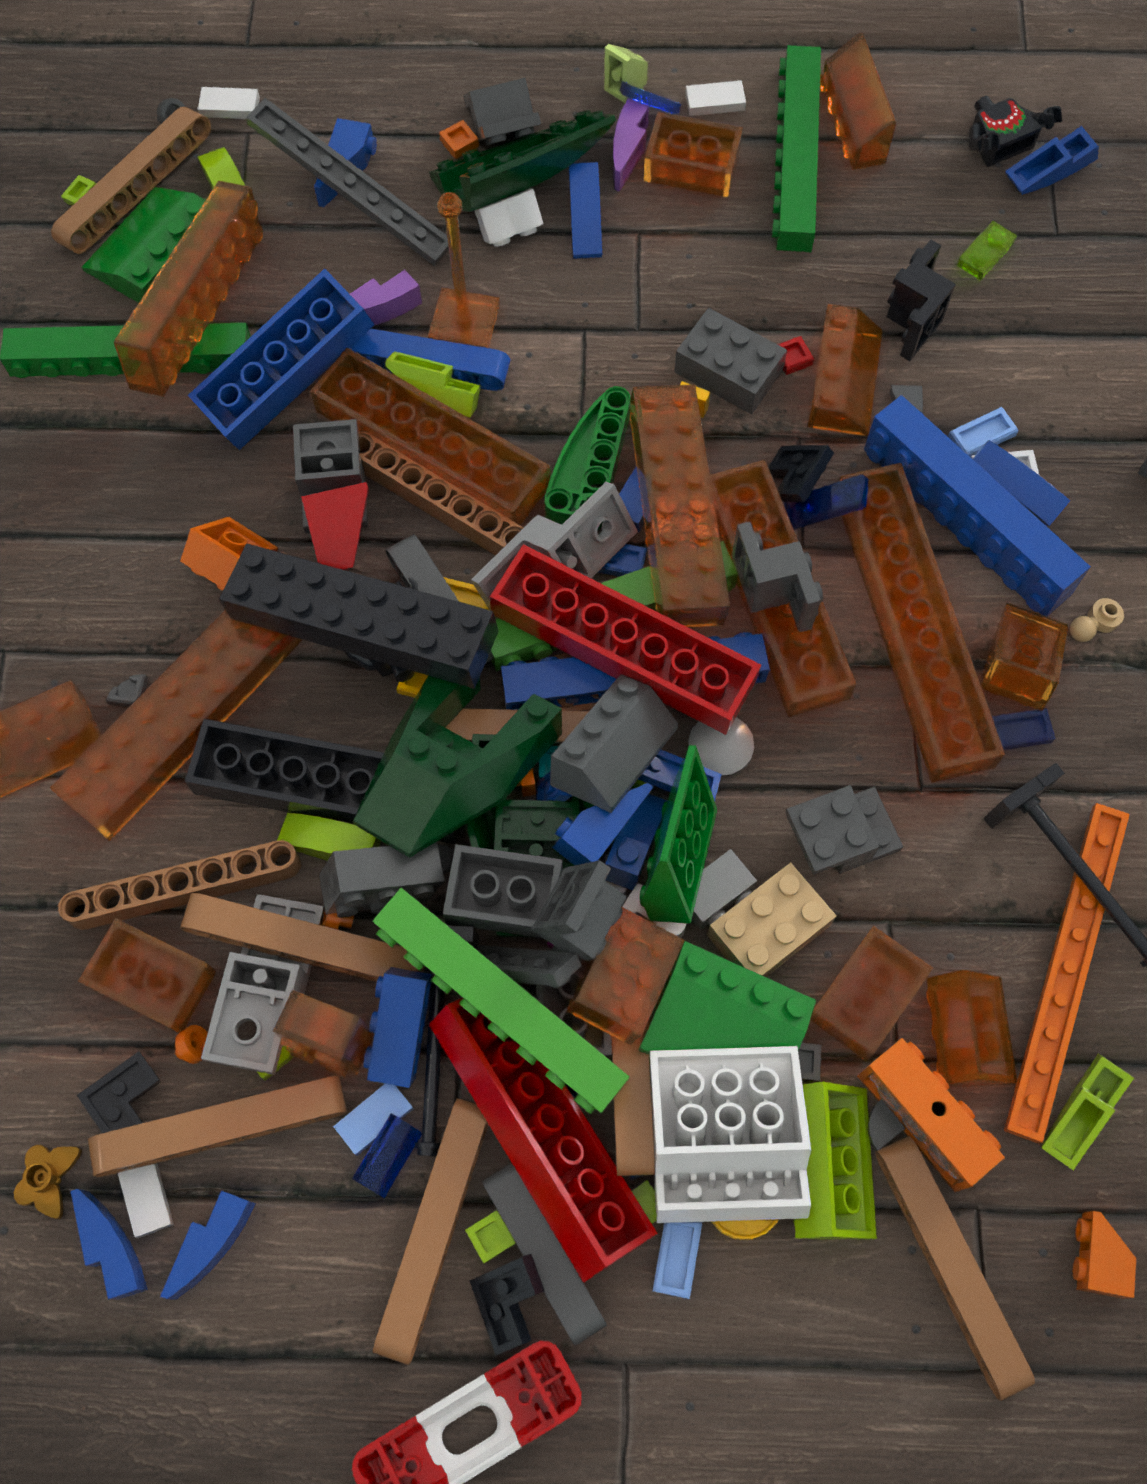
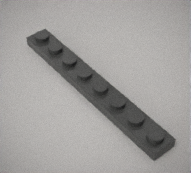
M264 98L246 117L247 125L435 266L452 247L453 239L268 99Z

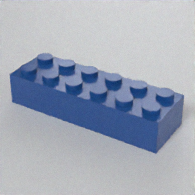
M324 268L188 396L218 430L240 450L374 326V323L364 308Z

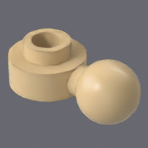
M1099 599L1089 609L1087 616H1080L1072 621L1070 634L1079 642H1087L1095 636L1097 631L1103 633L1112 632L1124 619L1123 609L1112 599Z

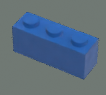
M391 967L384 973V976L378 977L375 997L380 998L378 1012L373 1011L369 1026V1032L374 1033L372 1047H367L364 1057V1068H368L367 1080L410 1088L416 1080L433 974Z

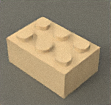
M790 862L709 926L707 936L727 960L767 977L829 928L835 920L836 914Z

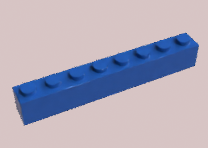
M743 632L734 637L722 639L718 636L708 637L761 664L755 684L766 682L770 668L762 633L753 635L750 632ZM546 657L541 659L540 662L526 663L524 661H514L507 666H501L505 706L509 710H519L533 693L558 707L562 706L558 703L557 699L565 698L566 703H574L573 706L596 703L616 680V678L575 657L564 659ZM598 694L599 699H595L591 695Z

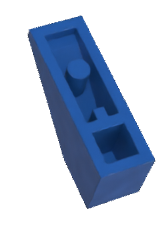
M337 118L328 146L363 171L368 165L370 156L376 152L377 139L373 137L371 124ZM317 178L314 189L319 207H325L339 193Z
M646 783L628 791L612 813L593 806L581 811L573 821L567 817L555 832L560 838L552 848L573 865L598 861L652 790L653 786Z
M651 794L646 796L614 840L605 863L611 868L605 881L633 891L639 881L655 840L656 830L660 827L662 806L667 800Z

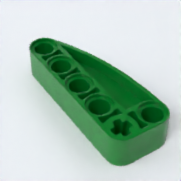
M620 386L608 388L591 405L569 436L556 462L546 490L544 503L545 517L562 525L599 489L591 487V485H603L605 482L613 484L630 418V394L625 388ZM618 405V406H621V407H619V408H614V407H612V406ZM607 431H612V432H615V433H613V434H607V433H605V432H607ZM604 457L608 458V460L601 461L598 458ZM556 505H563V506H565V507L562 508V509H555V508H553V507L556 506Z

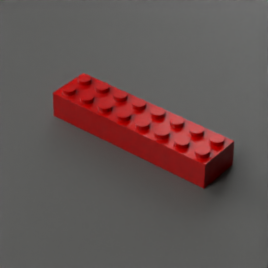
M524 544L490 595V608L496 617L616 679L622 674L651 686L664 704L725 735L728 733L757 681L761 664Z
M463 998L449 1003L430 1022L429 1026L583 1283L658 1234L624 1178L617 1176L616 1165L580 1107L574 1101L566 1085L561 1090L544 1076L549 1069L537 1060L532 1066L516 1052L520 1045L511 1037H508L504 1042L487 1027L491 1021L481 1012L475 1018L459 1004Z

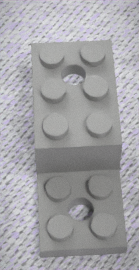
M605 482L562 525L536 515L471 579V582L488 609L491 610L490 595L523 544L592 578L638 530L615 485ZM602 523V532L598 535L597 530Z
M260 894L256 895L253 908L322 925L325 912L324 906ZM243 947L241 954L229 952L201 1059L206 1062L275 1075L291 1009L301 1011L312 965ZM247 1021L255 1022L257 1026L255 1036L250 1040H241L238 1036V1029L241 1024Z

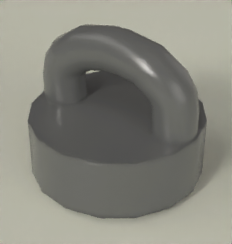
M175 98L163 100L157 108L158 122L162 124L178 108L185 107V105Z

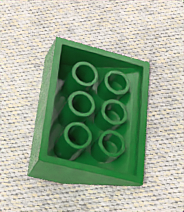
M154 187L82 266L84 272L152 311L224 230L217 206L194 193Z
M689 745L671 787L668 801H665L662 806L663 821L661 829H657L655 832L656 848L653 857L648 859V878L646 886L643 885L641 887L639 896L640 905L645 908L650 921L691 924L717 814V807L696 745Z
M684 941L671 957L638 1050L650 1055V1051L786 1046H797L799 1050L807 1032L816 1000Z

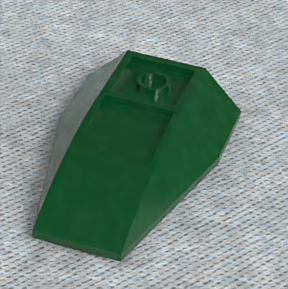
M585 110L575 114V119L553 122L549 124L547 129L481 152L478 149L464 152L462 154L463 159L454 162L453 159L441 161L436 164L437 169L430 171L429 175L449 208L472 212L529 189L561 172L588 152L616 122V117L614 114H603V110L592 113L591 110Z

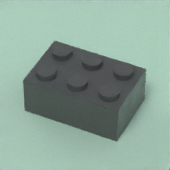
M708 308L677 349L674 372L744 411L753 414L782 373L787 349Z
M437 842L410 858L391 846L333 851L319 874L326 915L337 913V917H350L356 915L358 911L370 909L372 913H380L400 888L404 889L425 906L444 882Z
M455 844L443 909L446 924L543 938L533 931L532 927L563 872L562 859Z

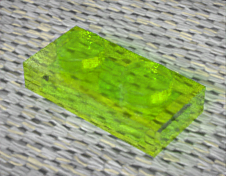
M993 220L959 257L957 266L981 281L1012 247L1017 235Z

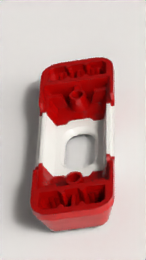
M549 1341L536 1342L363 1447L356 1453L352 1462L354 1479L357 1484H463L572 1417L579 1410L582 1402L580 1387L559 1348ZM487 1406L491 1408L497 1418L495 1433L462 1454L455 1455L448 1452L442 1440L444 1428L475 1407Z

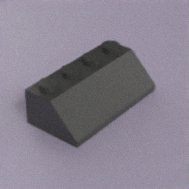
M621 674L551 755L550 785L612 813L678 729V723L651 686Z

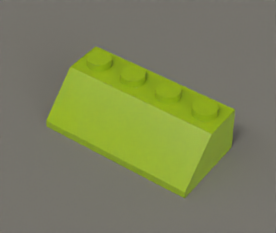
M829 1082L802 1084L811 1144L807 1165L811 1209L808 1218L793 1219L795 1238L877 1239L871 1145L868 1133L867 1089Z

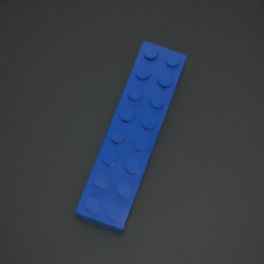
M899 396L874 416L864 447V451L870 460L881 465L895 483L901 484L910 492L915 502L924 505L939 524L946 526L952 531L963 546L969 547L979 557L984 566L994 570L1009 589L1015 590L1026 600L1027 605L1033 611L1039 612L1046 618L1072 596L1091 566L905 397Z

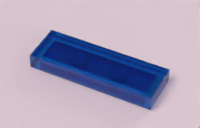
M861 474L812 490L805 503L784 502L781 527L789 532L866 508L869 479Z

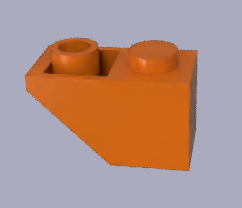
M1090 1211L1082 1213V1218L1078 1219L1075 1231L1076 1240L1080 1242L1079 1257H1076L1073 1263V1278L1077 1280V1290L1122 1299L1134 1298L1137 1258L1101 1212Z

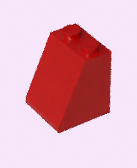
M367 482L301 496L318 563L349 571L348 568L354 567L369 492Z

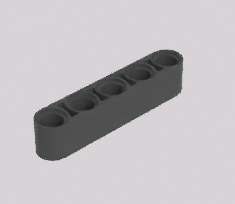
M414 534L385 549L390 563L407 588H412L408 578H413L418 583V591L459 602ZM490 651L489 656H488V658H487V660H486V663H488V662H490L491 660H493V656H492L491 651Z
M510 1163L484 1179L482 1183L523 1256L532 1255L545 1290L544 1293L574 1346H577L606 1327L607 1324L513 1164Z

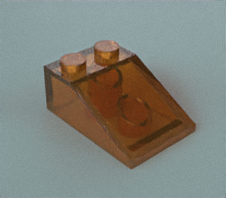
M1006 602L983 669L979 688L987 690L994 695H1001L1017 701L1024 706L1043 711L1059 684L1068 624Z

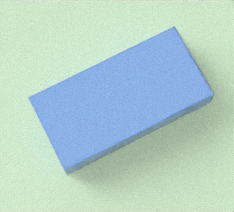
M1000 407L950 431L948 437L971 457L976 455L988 440L998 445L1015 437L1019 430L1003 407Z
M384 1084L333 1127L352 1152L358 1156L414 1108L396 1085Z
M702 1222L664 1223L653 1292L690 1299Z

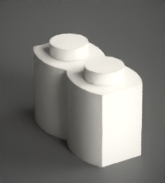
M533 188L526 189L475 210L484 242L493 244L494 247L509 243L511 241L510 237L520 233V236L531 235L537 232L536 227L543 224Z

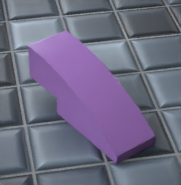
M629 97L621 110L613 140L614 189L619 192L646 150L649 105Z
M405 270L381 286L373 278L350 293L364 308L374 325L394 319L422 304L419 284Z

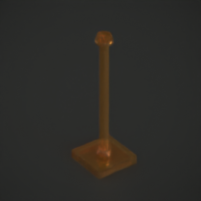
M447 192L440 196L437 208L439 214L445 217L454 289L441 288L428 338L489 348L500 307V298L467 292L458 215H460L463 208L462 201L455 193Z

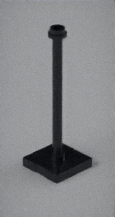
M1054 763L1003 799L983 819L993 829L1019 809L1023 814L1028 813L1143 956L1144 959L1140 962L1142 967H1147V938L1039 805L1041 801L1038 796L1065 774L1058 764Z
M448 926L475 949L478 947L479 935L474 927ZM433 982L430 989L421 1142H415L418 1156H437L441 1144L436 1143L441 1044L429 1024L444 1008V991Z

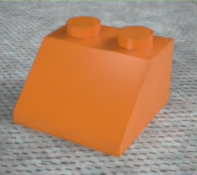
M226 517L191 528L180 562L190 567L193 573L215 583L217 588L223 591L246 544L276 552L278 547L234 519Z

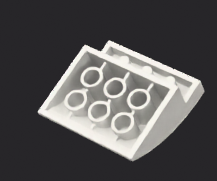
M797 1046L650 1051L657 1223L808 1218L811 1200L807 1165L811 1144Z

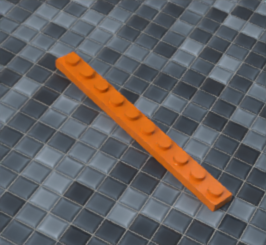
M1096 803L1091 810L1079 855L1106 889L1110 891L1130 814ZM1075 872L1004 1128L1005 1132L1038 1144L1043 1143L1105 910Z

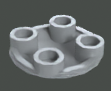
M737 717L726 735L698 721L692 728L688 739V745H696L703 767L718 772L721 776L732 775L748 766L755 748L750 729L747 724Z

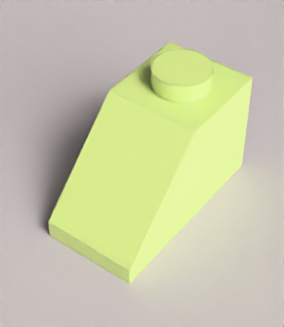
M608 44L605 47L604 90L626 103L628 97L632 98L647 84L648 62L626 48Z

